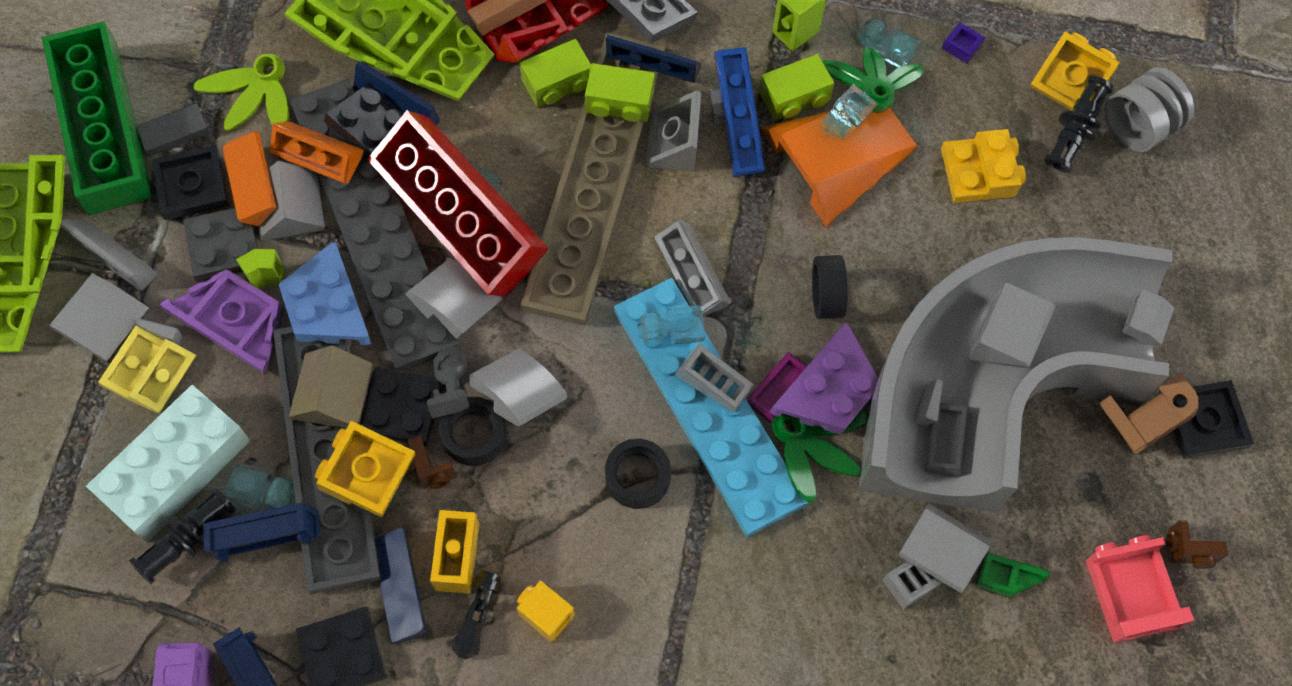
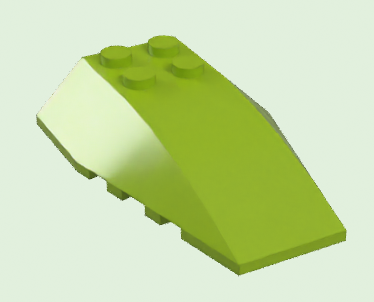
M295 0L284 13L286 18L335 52L354 60L362 61L369 66L458 102L495 55L468 24L464 25L456 16L457 12L442 0Z
M29 155V163H0V353L22 352L62 222L64 155Z

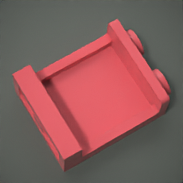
M1149 535L1138 536L1128 541L1129 545L1117 547L1116 542L1106 543L1095 547L1096 552L1085 560L1113 643L1180 629L1194 621L1190 607L1180 608L1160 553V548L1165 545L1163 537L1151 540Z

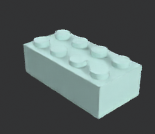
M191 385L92 479L86 487L148 543L168 523V518L171 515L175 516L250 442V439L239 425L194 385Z

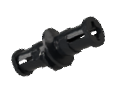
M1087 76L1085 79L1086 86L1080 98L1076 100L1073 111L1062 112L1059 116V122L1064 129L1060 131L1057 137L1058 141L1052 153L1046 155L1044 162L1060 172H1071L1073 168L1071 163L1078 150L1081 149L1084 139L1092 141L1095 139V135L1089 128L1099 129L1102 125L1095 118L1101 110L1100 107L1106 95L1112 92L1113 85L1101 77ZM1094 90L1097 91L1093 101H1090ZM1065 147H1068L1064 157L1061 158V155Z
M214 487L210 491L212 495L197 508L191 509L183 520L171 515L168 518L171 530L169 529L165 535L156 539L153 542L154 544L137 559L133 557L129 560L134 569L150 585L155 582L154 577L170 563L178 560L184 551L193 557L196 555L192 544L194 542L200 545L204 544L201 536H203V523L221 520L228 513L232 515L236 511L232 503L218 489Z

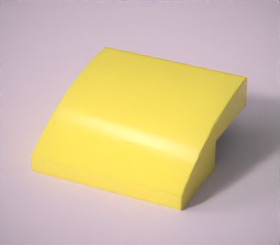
M135 326L98 383L103 388L160 414L193 363L196 355L168 339L162 340Z

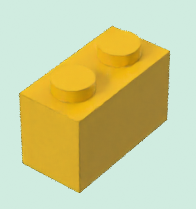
M439 510L430 579L435 591L471 594L479 533V521L475 512Z

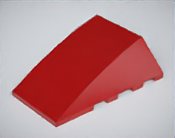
M465 0L467 11L487 0ZM548 0L483 35L482 38L488 48L495 54L496 60L516 63L606 11L609 5L605 0Z

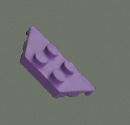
M227 269L212 276L207 282H200L188 288L189 293L173 301H170L169 298L162 301L160 306L164 311L265 375L268 372L275 342L273 330L278 329L282 311L280 302Z
M844 323L775 403L769 411L771 414L778 417L782 413L800 418L799 423L809 426H821L827 431L840 435L873 396L878 381L875 371L848 324Z

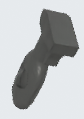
M457 345L439 351L433 360L434 373L438 382L446 385L447 393L440 395L439 391L435 389L433 390L434 397L427 400V407L432 419L457 413L470 407L465 391L461 390L459 385L467 373L465 352L461 351V348Z

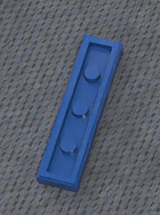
M742 47L715 51L714 58L733 177L765 173L766 169L747 49Z

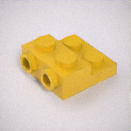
M1065 31L1031 82L1030 88L1073 111L1076 100L1080 98L1086 86V77L1094 75L1109 82L1120 62L1116 60V56L1109 50L1104 48L1098 50L1089 45V41L1078 33H1072L1071 35ZM1094 90L1090 101H1093L1097 91Z
M1008 129L977 132L974 139L945 141L941 146L953 203L1016 197L1022 184L1025 183V168L1023 165H1017L1015 158L1019 152L1018 141L1016 137L1010 138Z
M350 421L347 429L341 428L332 443V447L335 450L330 459H323L315 473V478L318 479L316 484L318 490L349 505L353 503L382 517L415 457V451Z

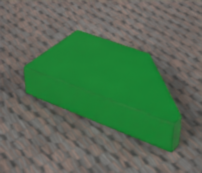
M987 552L981 561L975 588L1012 598L1046 580L1050 576V571Z

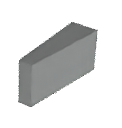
M139 318L135 323L138 327L162 340L168 339L179 346L183 339L182 334L177 328Z
M936 379L926 384L914 423L927 427L938 421L943 381Z

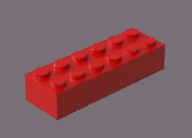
M406 111L367 159L488 295L508 297L549 250L544 242L427 116Z

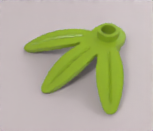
M262 54L258 56L254 61L253 68H238L206 76L194 84L195 91L208 94L229 93L247 87L236 100L224 121V129L226 131H231L245 123L256 112L265 95L267 113L271 125L273 126V123L289 121L288 99L283 86L279 82L284 75L285 65L282 59L275 54ZM274 66L272 72L267 74V69Z

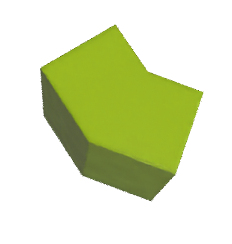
M253 249L236 259L249 283L259 290L267 286H279V283L283 281L285 267L275 249Z

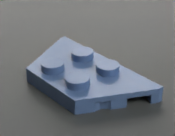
M336 242L329 244L279 283L297 342L313 343L315 341H323L325 343L340 344L341 339L358 340L360 345L371 344Z

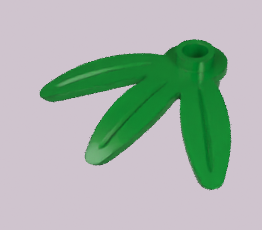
M870 47L864 49L862 57L866 76L848 64L838 61H822L832 78L862 91L865 106L870 111L876 113L886 111L894 102V92L913 84L922 76L925 70L920 64H906L895 69L887 77L883 57L878 51Z
M860 411L843 433L850 432L867 424L869 414ZM782 413L780 417H774L772 429L775 436L785 443L784 456L788 476L796 491L806 502H814L816 497L814 477L806 454L823 467L836 473L852 477L861 475V469L855 461L837 447L816 436L838 435L837 433L827 431L821 426H809L799 423L800 418ZM784 423L791 426L792 432L785 428Z

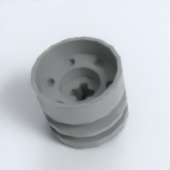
M1155 67L1133 80L1131 84L1124 86L1109 96L1105 103V117L1114 136L1124 146L1133 151L1143 153L1161 143L1168 135L1177 132L1179 128L1187 125L1194 116L1195 106L1187 86L1175 73L1166 68Z

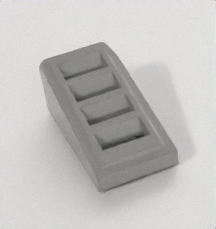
M700 343L690 352L675 373L682 381L732 412L737 410L754 385ZM697 362L703 364L698 372L694 371L692 368ZM709 369H712L715 373L708 381L704 376ZM723 376L727 380L719 390L715 385L720 377ZM734 383L739 387L730 398L726 393Z
M908 561L886 574L882 580L903 610L943 584L942 581L937 578L932 579L927 572ZM913 568H916L926 582L925 585L922 586L911 571ZM905 575L915 589L914 592H910L900 578L901 576Z

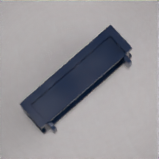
M303 502L203 523L204 552L214 553L215 559L222 562H227L228 557L231 555L297 541L307 545L311 543V538H320L319 510Z
M238 627L213 643L237 686H277L252 643L257 638L255 633L252 631L244 633Z

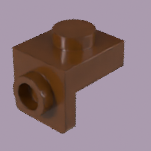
M421 436L407 440L409 448L415 451V457L409 466L411 474L417 472L423 489L428 487L431 489L445 487L450 484V480L457 477L452 462L431 467Z
M1179 520L1169 528L1166 534V547L1171 552L1172 563L1193 564V568L1208 569L1215 567L1217 562L1228 556L1226 541L1190 540L1187 520Z

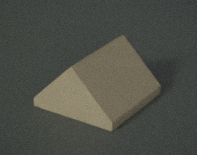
M333 345L305 353L289 418L291 420L345 428L348 427L350 421L359 424L373 364Z

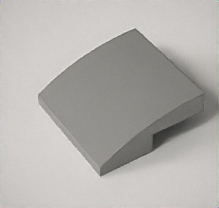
M451 258L405 294L427 319L435 315L456 339L503 299L501 296L488 295L465 268Z
M92 273L49 326L77 346L81 345L108 363L128 338L134 327L137 326L135 324L137 319H143L148 313L149 307Z
M519 348L470 374V387L494 400V412L518 427L567 399V392L554 376L538 361Z

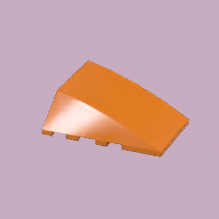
M865 103L763 126L760 129L775 153L778 154L785 150L813 190L810 204L826 227L830 226L838 215L844 210L847 211L864 192L873 188L881 177L886 173H890L917 148V144L890 107L884 112L876 113L870 111L865 106Z

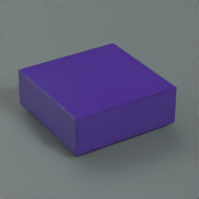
M959 22L943 42L942 49L968 64L983 45L986 37Z

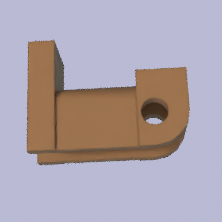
M1182 373L1159 386L1160 395L1127 416L1111 395L1099 403L1102 410L1135 455L1196 415L1198 396ZM1176 399H1184L1187 404L1182 408H1178L1173 402Z

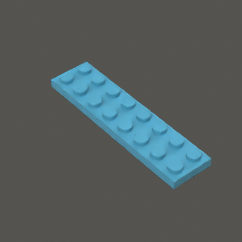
M673 278L615 305L614 313L746 538L807 506L808 502L799 495L791 483L785 462L746 398H744L737 410L732 412L675 375L687 356L699 343L720 359L721 357ZM697 362L692 369L698 372L703 364ZM709 369L704 378L709 381L715 371ZM721 376L715 387L720 390L727 379ZM733 383L726 395L731 398L738 389V385Z

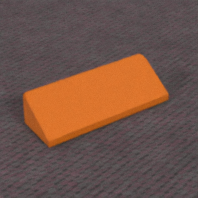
M290 121L273 123L269 154L345 184L350 182L362 158L363 149Z
M253 131L226 143L223 146V153L237 218L242 223L260 227L277 206L261 137L258 131Z

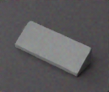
M62 220L60 226L71 240L138 291H143L157 276L156 271L91 222L85 220Z
M679 219L654 237L697 319L731 304L727 293L689 223Z

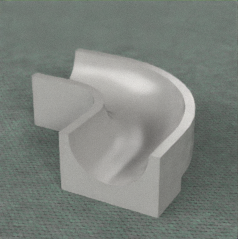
M1080 237L1046 238L999 248L970 261L952 272L938 283L912 311L903 324L883 365L873 393L869 419L865 426L858 491L997 513L1018 488L1022 418L1025 404L1030 398L1046 390L1074 387L1073 395L1104 400L1111 395L1115 402L1141 406L1169 377V363L1155 361L1152 345H1143L1136 338L1124 334L1122 331L1135 295L1142 289L1158 295L1165 273L1172 263V250ZM1005 282L1045 299L1055 306L1030 367L975 361L968 357L993 299ZM936 379L943 381L940 403L970 407L961 476L925 471L931 425L925 427L914 422L926 384Z

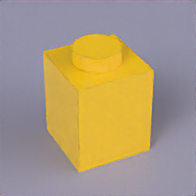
M541 580L535 587L529 585L517 599L519 603L516 608L518 615L551 643L575 616L574 608Z

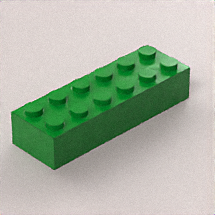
M102 21L41 37L75 198L89 216L153 198L118 45L106 22Z

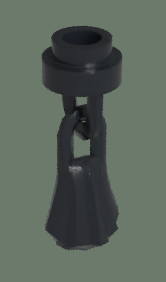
M481 570L479 576L474 577L472 586L478 589L475 600L469 607L461 629L452 641V649L458 655V658L466 660L478 655L480 651V637L488 611L487 604L491 595L499 594L502 584L499 583L501 576L495 573ZM483 591L486 592L484 600L481 599ZM475 611L481 612L478 621L472 619Z

